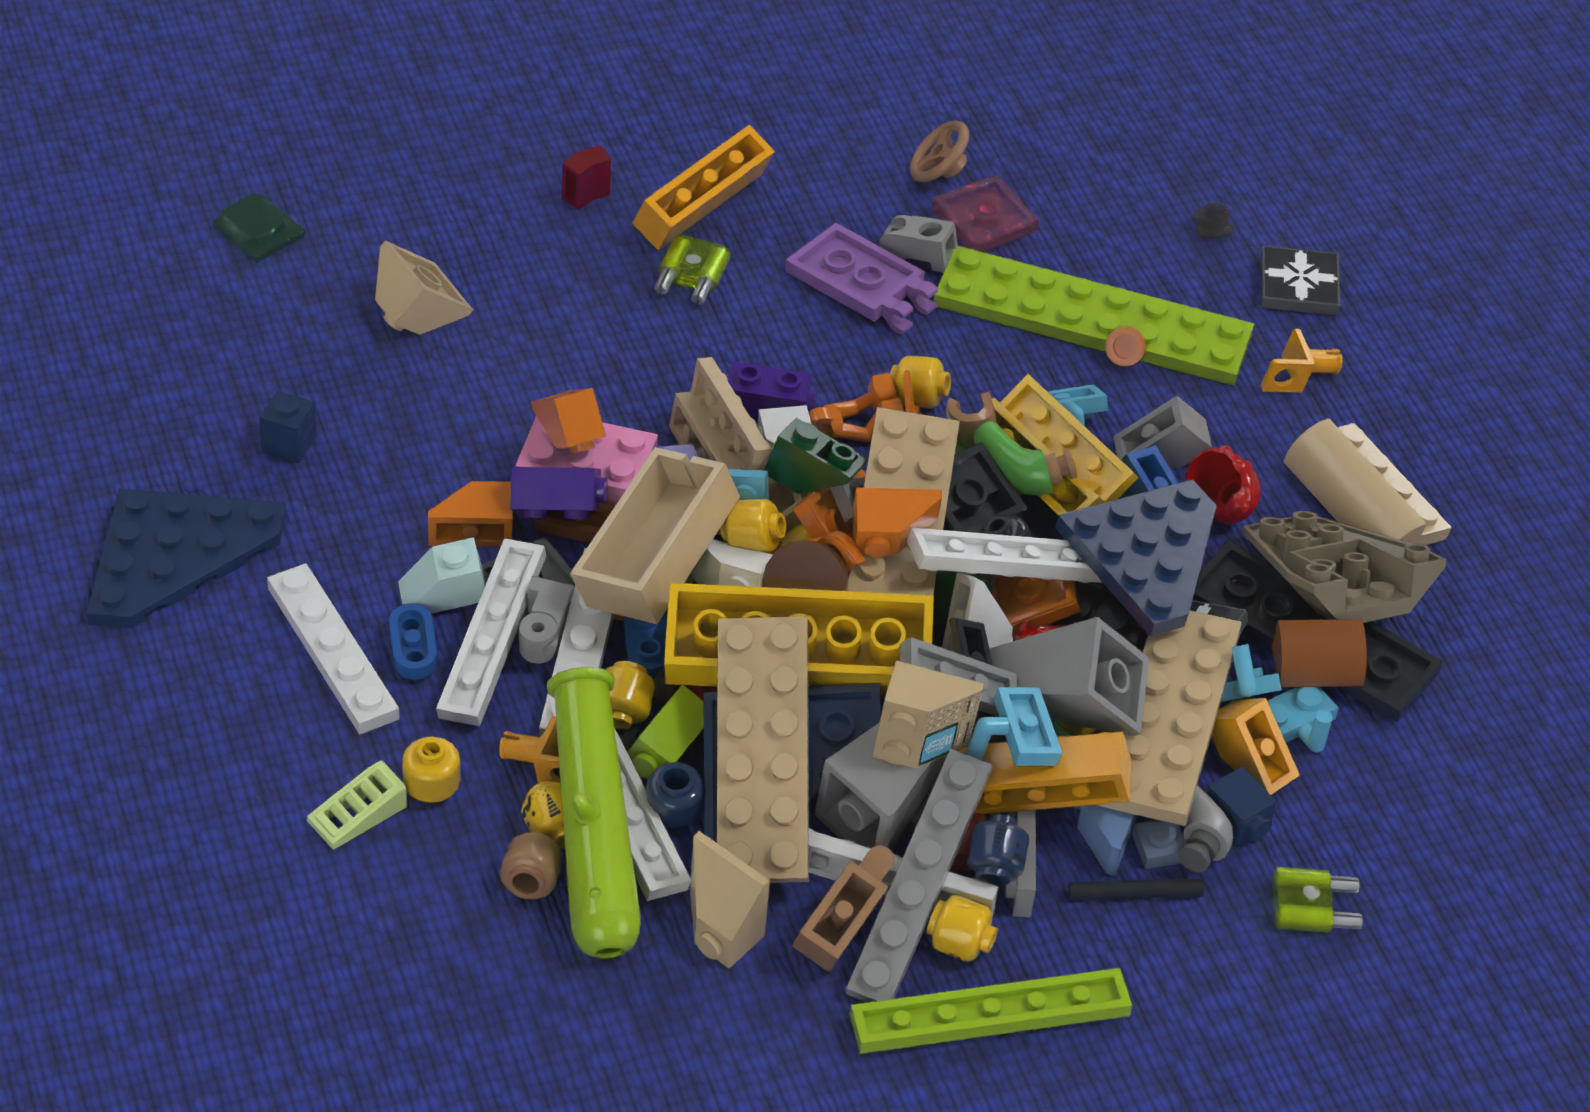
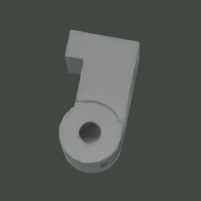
M898 215L893 218L879 240V245L903 260L909 258L931 262L932 271L944 273L953 250L958 247L955 223L953 221L920 216Z
M532 576L527 588V613L530 614L522 619L519 626V651L525 660L531 663H545L553 659L557 653L573 597L574 585Z

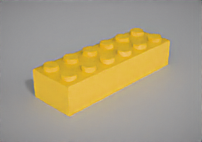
M670 583L664 660L665 684L718 687V619L807 616L808 687L880 683L881 695H886L896 660L900 661V644L910 637L932 644L934 595Z

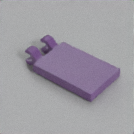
M837 223L830 226L785 260V272L872 321H876L883 316L891 329L899 334L905 333L913 326L911 321L905 319L913 311V307L908 302L902 301L904 298L908 297L914 307L925 315L932 312L938 305V303L929 299L938 292V287L931 282L924 281L923 270Z

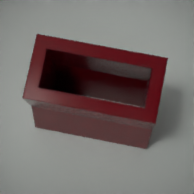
M601 145L579 151L562 163L563 200L579 210L593 200L610 195L611 158Z

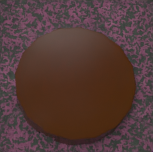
M802 540L790 542L774 552L766 564L762 583L763 587L848 591L847 579L849 578L847 567L836 551L822 542Z

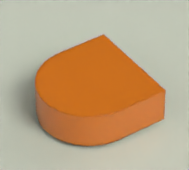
M834 531L818 540V542L827 544L840 555L847 567V572H850L866 560L853 539L844 532Z

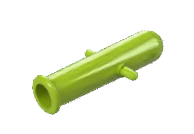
M578 667L559 672L547 682V693L555 698L571 932L575 943L583 953L591 957L613 958L627 953L634 947L638 940L641 919L609 694L614 689V676L601 668Z

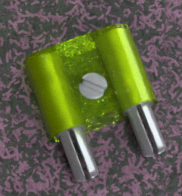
M685 235L675 236L658 268L660 277L655 285V292L658 294L661 292V295H665L671 283L695 289L691 298L692 301L696 304L699 299L698 305L703 304L708 293L717 288L730 261L731 252L720 244Z
M1275 867L1272 882L1275 928L1331 933L1332 927L1360 929L1363 923L1360 913L1333 912L1332 892L1357 893L1360 887L1359 879L1357 877L1330 876L1329 870Z

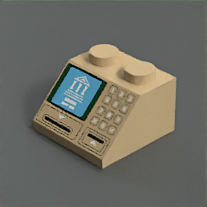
M896 660L884 700L872 757L885 760L891 764L904 765L916 769L947 756L950 749L959 751L968 747L984 683Z

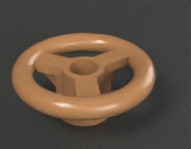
M961 121L947 122L933 130L921 142L910 163V174L915 181L926 183L942 175L949 179L963 169L967 161V157L963 153L969 141L967 125ZM958 132L956 144L953 145L952 133Z

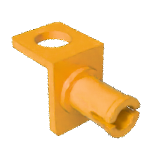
M1293 329L1282 353L1283 359H1273L1262 380L1261 388L1265 392L1302 393L1311 373L1338 374L1342 368V354H1339V349H1310L1301 330ZM1288 370L1291 377L1285 382L1274 380L1279 372Z
M555 716L551 717L544 734L540 737L517 734L511 731L504 732V737L501 738L499 753L502 759L533 763L538 784L544 781L561 783L560 778L553 772L555 768H560Z

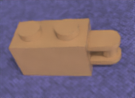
M877 845L868 851L859 865L850 860L799 932L792 947L827 972H830L887 890L888 886L882 880L894 862L891 850L885 846Z

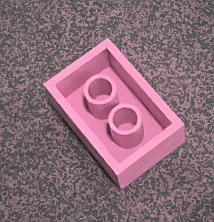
M536 416L516 467L601 469V477H607L608 481L607 501L601 503L616 506L653 451V447L658 445V434L603 423L606 436L593 440L595 448L571 454L569 447L555 448Z

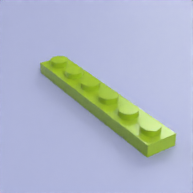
M1116 968L851 1005L850 1018L859 1052L863 1054L1130 1016L1132 1003L1121 969Z

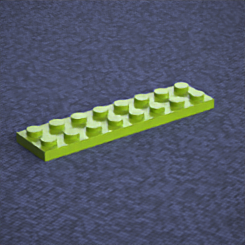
M961 246L953 250L938 285V292L934 294V301L938 303L937 307L1105 352L1106 340L1111 332L1121 327H1132L1143 335L1146 342V351L1140 361L1235 386L1254 327V323Z

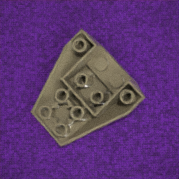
M1296 511L1293 513V516L1281 519L1265 517L1260 519V523L1244 525L1242 529V534L1314 611L1329 620L1362 619L1363 623L1410 613L1446 567V559L1431 552L1430 548L1426 545L1407 543L1318 517L1317 514L1309 511Z

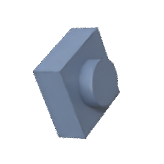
M1161 820L1134 824L1132 837L1145 869L1181 863L1178 853L1186 841L1178 824Z

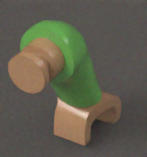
M990 392L981 394L983 410L979 413H962L959 402L952 398L948 399L946 418L960 421L957 441L970 447L982 442L1016 490L1027 495L1040 496L1052 493V484L1063 482V476L1069 475L1070 479L1077 478L1069 448L1063 450V455L1056 457L1055 453L1043 455L1041 449H1025L1007 435L996 423Z

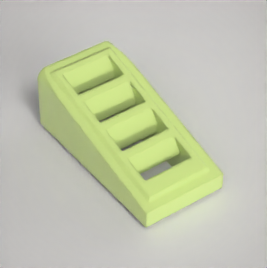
M380 760L364 770L307 816V822L334 850L407 807L406 786ZM368 798L372 803L367 805L363 799ZM351 807L357 815L352 817L346 809ZM336 816L343 826L338 829L330 818Z

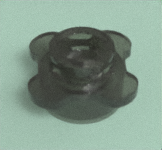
M1216 203L1206 204L1201 210L1193 213L1192 219L1198 224L1197 234L1203 238H1218L1221 235L1229 237L1234 233V227L1229 224L1230 212L1223 205Z

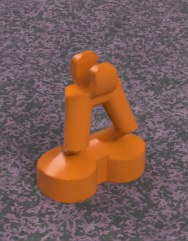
M887 372L871 376L868 393L851 401L823 405L824 407L814 408L809 412L811 424L829 437L869 443L873 435L877 407L904 411L900 399L897 398L896 388L890 374ZM870 406L875 412L865 428L843 422V419L856 416Z

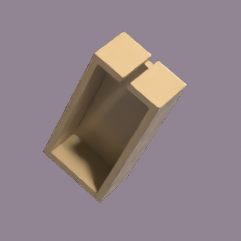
M656 447L653 449L570 572L587 607L658 624L668 609L670 583H684L740 498L725 463L693 456L689 461L686 454Z

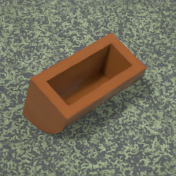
M1362 619L1278 620L1271 649L1281 687L1364 686L1367 650Z

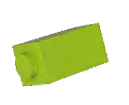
M683 684L627 752L639 776L648 780L657 767L665 763L677 762L704 729V701Z

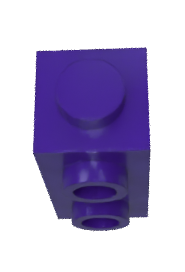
M732 361L728 383L735 394L741 398L742 405L756 423H758L759 409L807 405L808 412H810L816 406L817 391L810 390L811 373Z
M511 467L510 509H522V518H547L548 510H564V518L589 519V510L601 511V502L607 501L608 481L607 477H601V469Z

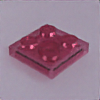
M997 174L933 198L932 210L941 220L953 221L955 223L956 236L968 249L983 252L1037 231V217Z

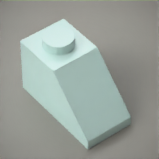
M474 537L431 547L398 581L402 605L410 603L419 604L433 614L479 603L486 582Z

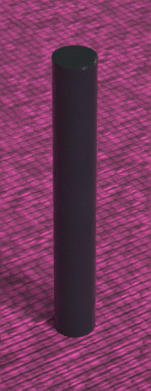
M1202 879L1068 882L1069 900L1203 897L1204 894Z

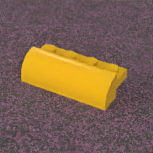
M1029 374L1001 402L994 397L992 398L996 423L1021 447L1030 450L1041 449L1043 455L1055 453L1056 457L1063 455V450L1069 448L1077 478L1070 479L1069 475L1063 476V482L1052 484V493L1039 496L1058 516L1117 500L1139 478Z

